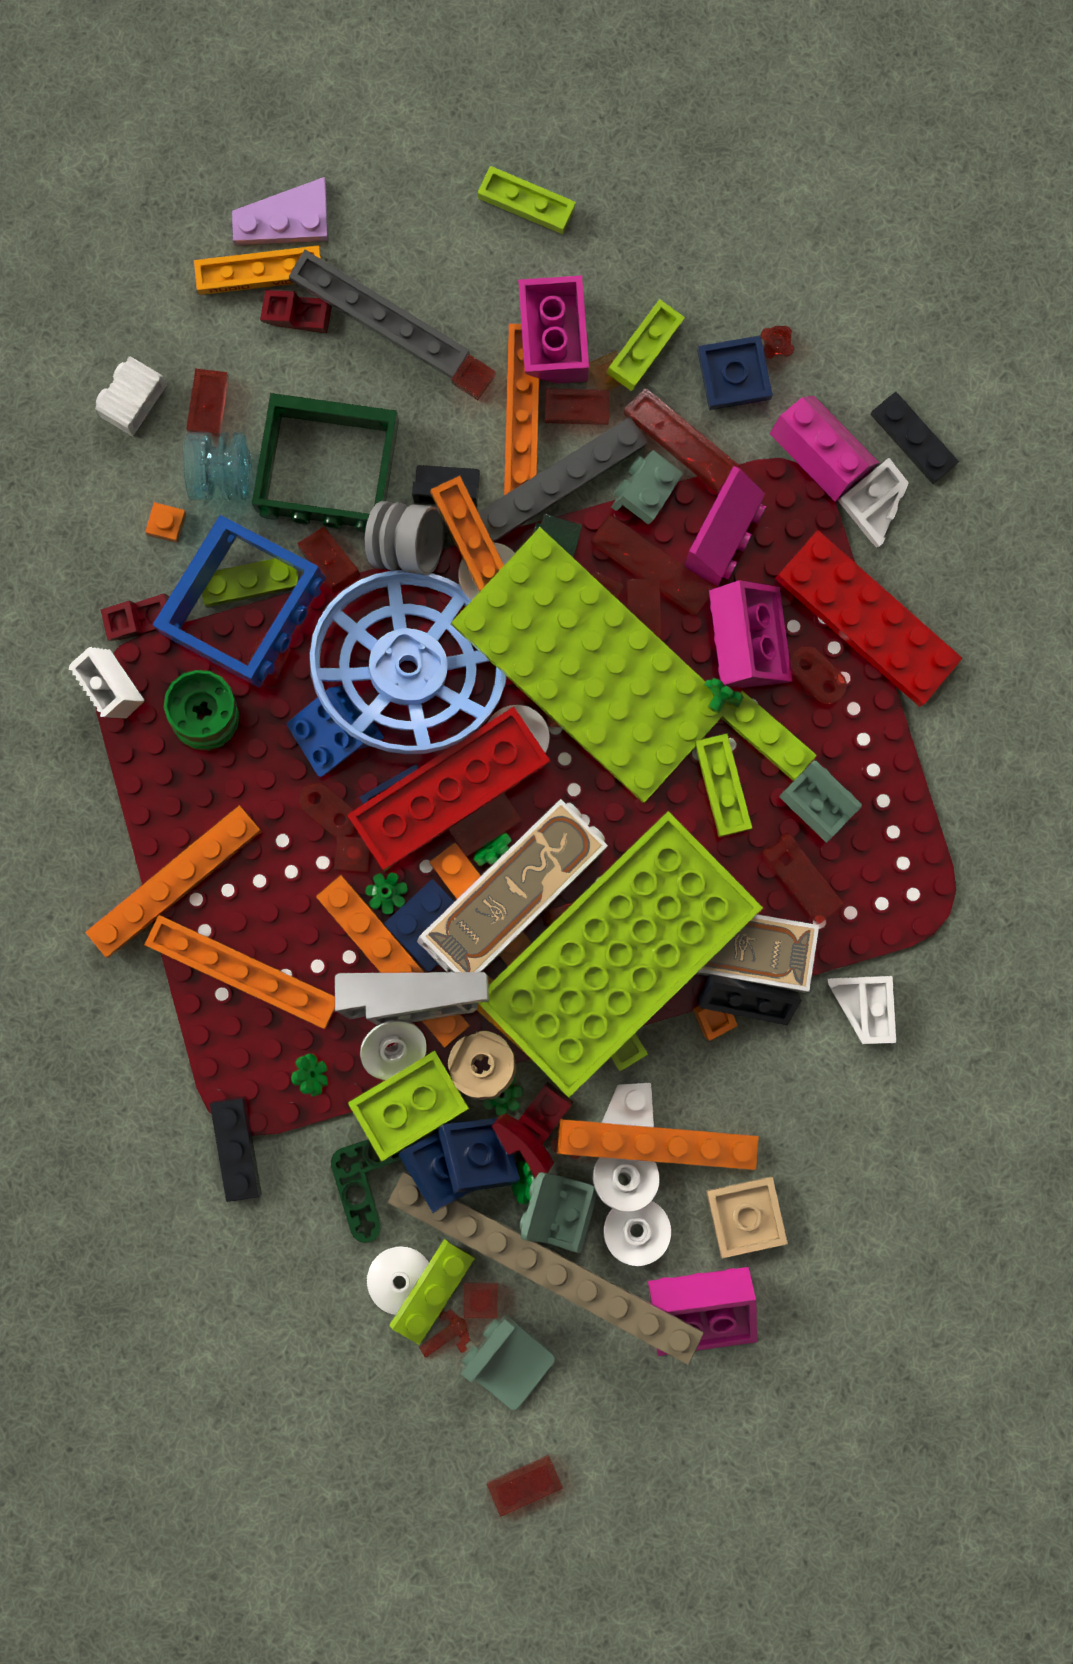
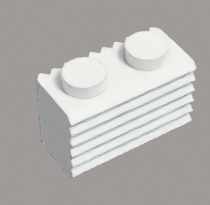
M130 356L127 362H122L117 366L113 375L114 380L110 387L103 389L99 393L95 409L102 419L133 437L166 388L167 383L161 374Z
M87 648L69 665V670H73L72 675H76V680L80 681L79 685L83 686V691H87L86 696H90V701H94L93 706H96L97 711L101 712L100 717L127 718L144 703L143 697L110 649Z

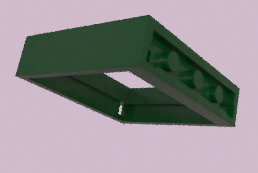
M270 393L252 498V505L255 511L266 519L277 520L279 516L291 517L293 522L299 524H309L310 520L321 521L324 526L334 529L342 528V525L355 526V530L365 533L370 515L368 513L268 499L282 417L386 431L375 506L378 502L387 500L399 425L397 410Z

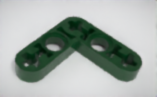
M369 1139L337 1150L331 1158L332 1172L353 1237L362 1243L375 1240L382 1228L366 1172L401 1161L400 1156H391L383 1162L371 1159L369 1149L372 1144ZM363 1147V1157L368 1167L362 1168V1161L352 1164V1171L347 1172L345 1167H338L337 1162L342 1160V1153H346L348 1157H354L359 1155L356 1148ZM352 1185H360L366 1192L365 1200L360 1204H353L347 1198V1191ZM369 1204L371 1211L364 1213L367 1221L374 1222L375 1227L371 1230V1236L366 1237L365 1232H358L357 1227L362 1224L360 1214L353 1217L351 1210H360Z

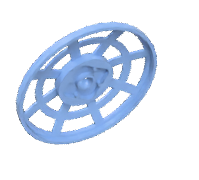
M392 570L374 574L355 582L329 603L319 618L312 636L310 649L311 678L315 692L324 709L335 723L349 735L369 746L387 752L425 754L446 749L463 741L490 718L499 703L505 686L506 676L496 667L495 685L485 707L468 699L475 684L476 664L488 662L489 660L480 651H473L471 643L450 625L462 606L466 607L471 602L459 584L433 573L422 575L407 573L403 570ZM400 585L428 587L443 592L452 597L442 613L422 605L403 604ZM378 588H388L390 606H385L369 613L358 623H355L342 611L350 602L361 595ZM405 615L420 616L435 623L428 633L417 629L407 628ZM392 617L394 631L385 634L379 640L365 631L374 623ZM334 621L348 633L341 649L339 668H320L322 642L327 629ZM446 630L456 639L463 654L446 657L444 649L438 642ZM356 641L371 651L369 667L349 668L350 654ZM403 661H412L416 664L417 670L412 673H405L400 669L399 664ZM466 667L465 683L460 694L444 685L447 670ZM371 680L379 695L368 706L358 695L352 681ZM322 681L342 682L349 699L362 712L352 725L345 721L333 707L325 692ZM437 696L451 704L450 707L440 714L424 719L421 703ZM390 702L408 705L411 721L392 719L380 713ZM459 710L476 717V720L457 735L442 742L430 743L427 728L447 721ZM373 721L392 729L413 730L417 746L386 743L371 738L363 732Z

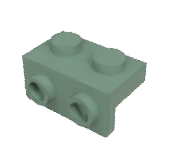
M654 450L644 459L639 456L628 471L632 476L628 481L624 479L613 493L617 499L611 506L612 509L617 511L624 505L647 524L654 520L683 475L680 470Z
M813 761L779 796L826 843L862 807V804L853 794L846 790L817 761Z

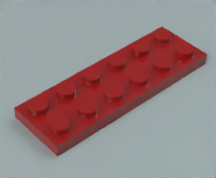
M819 530L813 534L775 578L919 707L928 701L963 659Z
M513 706L470 734L463 741L453 745L347 816L385 872L548 765L550 759Z

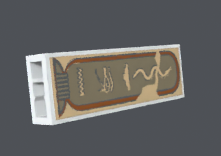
M560 799L419 936L417 942L446 972H482L603 853L608 846L604 842V835L596 827H589L581 819L580 811L573 804H565Z
M756 914L696 974L705 976L714 974L785 990L809 992L819 925Z

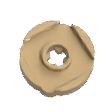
M479 1031L476 1034L461 1038L454 1045L449 1055L448 1068L456 1088L466 1096L479 1100L495 1099L510 1086L514 1079L516 1056L502 1037L489 1031ZM484 1057H488L490 1069L483 1071L482 1074H477L478 1068L474 1065V1062L476 1060L482 1061Z

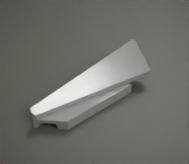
M484 972L338 973L335 976V1011L348 1019L366 1016L367 1020L377 1026L391 1020L417 1022L472 1013L478 1009V1002L489 1001L488 976Z

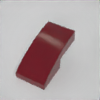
M265 290L260 320L263 323L278 327L327 333L332 306L320 298L299 297L295 291Z
M163 593L136 603L129 600L101 609L107 640H122L156 631L157 629L153 626V623L169 599V595Z
M547 1081L518 1121L526 1126L543 1144L574 1101Z
M507 1113L500 1115L492 1127L507 1154L510 1155L520 1150L535 1178H537L540 1172L548 1174L555 1162L543 1144L517 1119Z

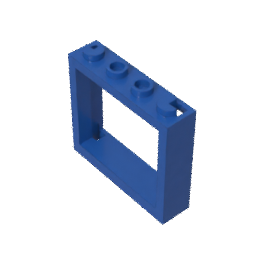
M220 515L154 621L153 626L163 636L259 688L268 674L272 675L274 663L279 654L284 653L289 647L291 634L297 625H301L308 614V606L314 597L316 598L320 595L321 590L319 588L326 577L317 565ZM236 538L303 573L248 666L181 630L182 625Z

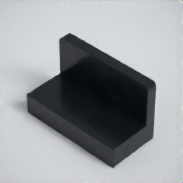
M418 465L416 467V479L413 481L412 487L414 503L436 504L430 490L460 476L475 507H477L479 469Z

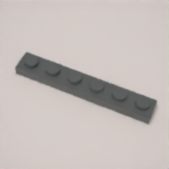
M304 250L289 275V280L452 380L469 354V349L307 250Z
M628 417L479 511L478 513L492 542L501 539L644 448L648 442L632 418Z

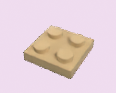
M770 1176L706 1190L721 1258L788 1244L773 1177Z

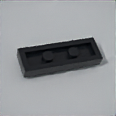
M896 391L872 410L870 415L932 484L936 483L958 464L959 461Z
M714 974L709 975L696 999L699 1007L703 1009L788 1026L802 1001L798 992Z
M246 1096L212 1101L210 1108L226 1202L259 1198L262 1192Z

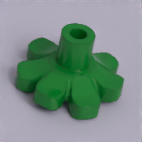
M719 679L706 680L704 684L714 696L708 708L716 713H720L725 703L739 707L744 699L741 693L734 691L726 685L724 686V683Z
M502 833L494 836L492 841L489 838L483 840L480 843L483 848H479L474 855L475 862L479 866L486 862L494 864L509 850L507 846L511 842L509 835Z
M381 873L376 874L373 877L376 885H368L366 887V894L373 896L369 902L373 910H377L382 906V912L389 915L393 913V905L401 908L406 903L401 895L408 892V887L406 883L397 884L399 876L395 873H390L387 879Z
M310 1053L296 1060V1066L299 1070L293 1072L291 1077L292 1083L295 1086L300 1085V1091L305 1095L309 1093L312 1097L320 1095L322 1087L328 1086L327 1076L322 1075V1073L327 1071L326 1063L324 1061L317 1062V1057Z
M514 1077L510 1086L504 1091L505 1096L503 1098L486 1099L483 1101V1106L487 1110L495 1107L497 1116L506 1113L507 1108L516 1111L520 1107V1103L515 1098L523 1095V1089L520 1086H513L516 1081Z
M517 1161L516 1167L520 1181L513 1185L511 1190L513 1195L517 1196L519 1204H528L531 1199L529 1195L530 1186L535 1177L525 1161Z

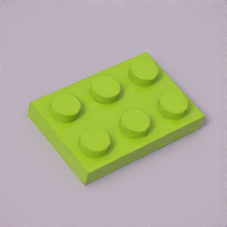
M433 1051L348 1102L381 1162L469 1110L436 1051Z

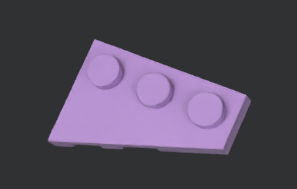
M325 177L233 210L234 245L328 241Z

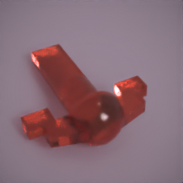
M442 1309L439 1318L441 1321L448 1318L451 1324L419 1346L425 1358L456 1336H459L461 1339L456 1344L459 1351L464 1353L468 1350L466 1344L471 1340L467 1322L452 1309L447 1312Z

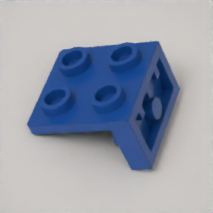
M343 685L331 687L325 691L333 707L350 725L362 714L349 699ZM318 697L287 722V727L319 777L328 774L358 749L370 747L352 737L337 725L326 712ZM374 721L363 732L371 738L380 741L384 739Z

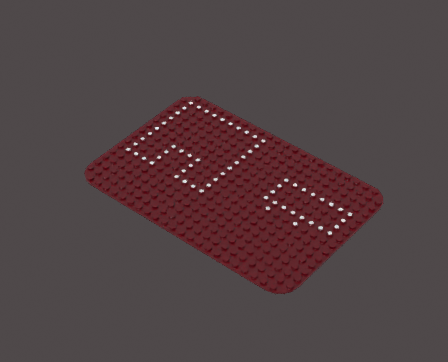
M781 457L757 459L735 465L765 493L761 504L766 506V509L758 524L751 522L747 530L748 533L752 534L743 552L737 549L732 559L737 562L736 567L729 580L723 577L719 586L685 570L684 567L688 553L733 466L679 481L650 524L644 522L624 505L615 511L611 508L615 500L518 527L494 543L505 545L516 553L541 527L705 682L713 678L721 680L718 672L719 663L714 641L715 632L710 610L709 590L739 580L780 587L792 682L746 688H730L739 693L742 691L813 751L817 756L811 763L817 761L823 768L827 769L862 804V807L827 843L779 797L794 781L721 718L702 740L728 734L752 829L719 838L695 747L655 792L642 803L506 676L505 686L499 703L490 718L498 710L510 705H523L538 712L545 720L549 730V745L546 755L550 759V763L384 872L347 815L363 805L360 796L415 764L420 768L450 747L425 754H401L387 752L370 746L358 749L328 774L319 777L287 727V722L318 697L311 678L310 649L312 636L319 618L329 603L344 589L371 575L392 571L388 569L373 568L322 583L319 588L321 593L318 597H314L308 606V614L304 622L296 626L291 634L289 647L284 653L279 654L274 663L272 675L268 674L259 688L170 640L156 630L142 634L120 645L113 653L143 697L144 703L127 718L100 717L101 712H98L96 707L98 722L142 885L239 805L262 831L161 916L335 996V976L338 973H380V971L317 899L316 896L342 875L383 924L400 908L393 905V913L387 915L382 912V906L377 910H373L370 907L369 902L373 896L366 894V887L368 885H376L373 877L379 873L383 874L385 879H387L390 873H395L399 876L397 884L406 883L408 892L401 895L406 903L431 879L455 902L457 900L430 865L429 862L456 843L482 876L493 865L486 862L479 866L474 860L476 851L479 848H483L480 845L483 840L489 838L492 841L494 836L507 833L511 838V842L507 844L510 849L560 799L565 804H573L580 811L581 819L589 827H596L604 835V842L608 846L523 931L531 943L554 923L668 811L763 907L757 915L819 925L812 976L909 948L931 937L950 915L956 895V882L952 859L896 686L775 579L817 530L855 562L836 502L797 462ZM456 545L442 550L439 563L432 573L448 578L460 585L458 572L463 558ZM400 585L403 604L422 605L442 613L452 599L449 595L428 587ZM378 588L363 594L350 602L342 611L355 623H358L369 613L382 607L390 606L388 588ZM292 592L184 622L181 630L248 666ZM464 605L462 606V608L460 609V611L458 612V614L456 615V617H457V616L460 614V612L465 608ZM405 615L407 628L417 629L428 633L435 623L420 616ZM392 617L374 623L365 631L379 640L385 634L394 631ZM334 621L327 629L322 642L320 668H339L341 649L348 633ZM446 630L438 640L445 651L446 657L463 654L456 639ZM358 641L354 644L350 654L349 668L369 667L371 651ZM472 645L473 651H478V650ZM403 661L399 664L400 669L405 673H412L417 670L416 664L412 661ZM490 661L476 664L475 684L468 698L483 707L487 705L495 685L496 666ZM466 667L447 670L444 685L460 694L465 683ZM194 670L211 671L222 677L231 687L240 714L238 728L232 739L222 747L209 751L196 750L182 743L169 724L164 710L165 694L171 683L182 674ZM371 680L352 681L358 695L368 706L379 695ZM322 681L325 691L328 688L343 685L342 682ZM437 696L421 703L424 719L440 714L450 707L451 704ZM390 702L380 713L392 719L411 721L408 705ZM205 709L203 714L198 713L200 720H203L204 716H211L208 709ZM459 710L447 721L427 728L430 743L442 742L457 735L476 720V717ZM489 719L481 727L486 725ZM375 722L384 737L381 741L404 746H417L413 730L392 729ZM396 938V940L408 952V954L419 965V967L425 973H429L424 968V966L410 953V951ZM161 953L196 1088L210 1114V1103L212 1101L246 1096L252 1136L279 1134L353 1112L348 1102L385 1081L369 1074L361 1061L360 1050L363 1040L377 1026L367 1020L366 1016L348 1019L334 1011L327 1028L323 1029ZM498 955L483 971L492 980H495L507 968V965ZM437 965L431 972L446 971L440 965ZM695 974L643 1026L692 1012L694 1008L699 1006L696 999L709 976ZM477 1010L472 1013L461 1014L470 1027L445 1048L422 1021L411 1022L422 1031L425 1037V1056L436 1051L450 1077L448 1059L452 1048L461 1038L476 1034L479 1031H489L502 1037L514 1052L516 1063L531 1059ZM395 1042L389 1044L387 1047L393 1046ZM309 1053L317 1057V1062L324 1061L327 1066V1071L322 1073V1075L327 1076L328 1086L322 1087V1093L314 1097L310 1093L303 1094L300 1091V1085L295 1086L291 1080L293 1072L299 1070L296 1066V1060ZM484 1057L482 1061L476 1060L474 1062V1065L478 1068L477 1074H482L483 1071L490 1069L488 1057Z

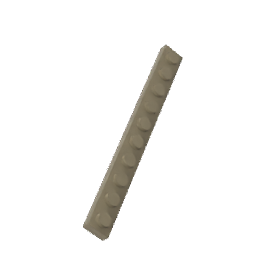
M406 1172L402 1173L388 1201L393 1206L687 1365L690 1364L705 1333L537 1242L521 1239L520 1233L459 1200L432 1213L413 1178Z

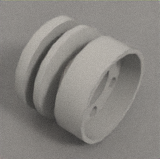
M380 501L375 504L370 512L365 531V552L370 565L377 569H402L407 573L429 575L435 570L439 563L444 543V524L439 510L432 506L412 504L408 507L403 503H392L389 501Z

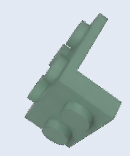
M540 1172L531 1183L529 1190L531 1199L528 1210L523 1214L520 1221L521 1239L530 1242L549 1243L576 1253H582L597 1198L594 1185L561 1175Z
M505 1314L500 1321L494 1318L482 1333L486 1338L478 1348L473 1345L461 1360L464 1364L461 1375L471 1383L475 1379L507 1407L516 1410L553 1365L555 1357L552 1352Z

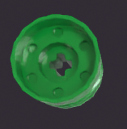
M194 670L187 672L175 679L165 694L164 710L167 720L182 743L196 750L209 751L222 747L232 739L238 728L240 714L231 687L222 677L211 671ZM205 709H208L211 716H204L203 720H200L198 713L203 714Z

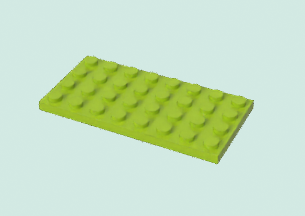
M541 527L537 529L450 624L642 803L655 792L696 746L695 741L702 740L731 707L729 703H725L720 713L709 709L708 706L714 696L704 686L705 681Z
M668 811L489 985V1001L478 1002V1004L547 1076L570 1097L763 907Z

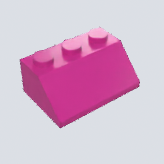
M582 275L518 280L525 374L556 384L588 382L589 358Z
M814 395L802 397L782 413L769 433L835 502L880 463Z
M733 466L688 553L684 567L685 570L716 586H719L723 577L729 580L737 564L736 561L732 560L737 549L743 552L752 534L747 532L751 522L758 524L766 509V506L761 504L765 493L741 469Z
M739 580L709 590L710 610L715 632L714 641L719 663L718 672L724 686L746 688L792 682L780 587Z
M749 1267L730 1268L709 1273H695L673 1278L665 1277L648 1281L651 1304L705 1332L696 1351L758 1342L756 1297ZM657 1348L658 1356L669 1355Z

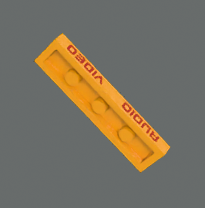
M319 245L194 260L197 292L199 295L295 284L289 280V275L304 250H307L321 259Z

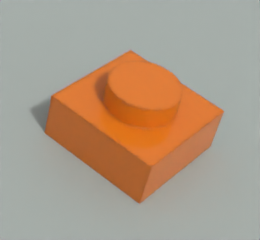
M154 502L145 533L149 536L178 543L187 514L186 511Z
M699 1006L693 1009L702 1033L709 1041L738 1026L732 1014L703 1009Z

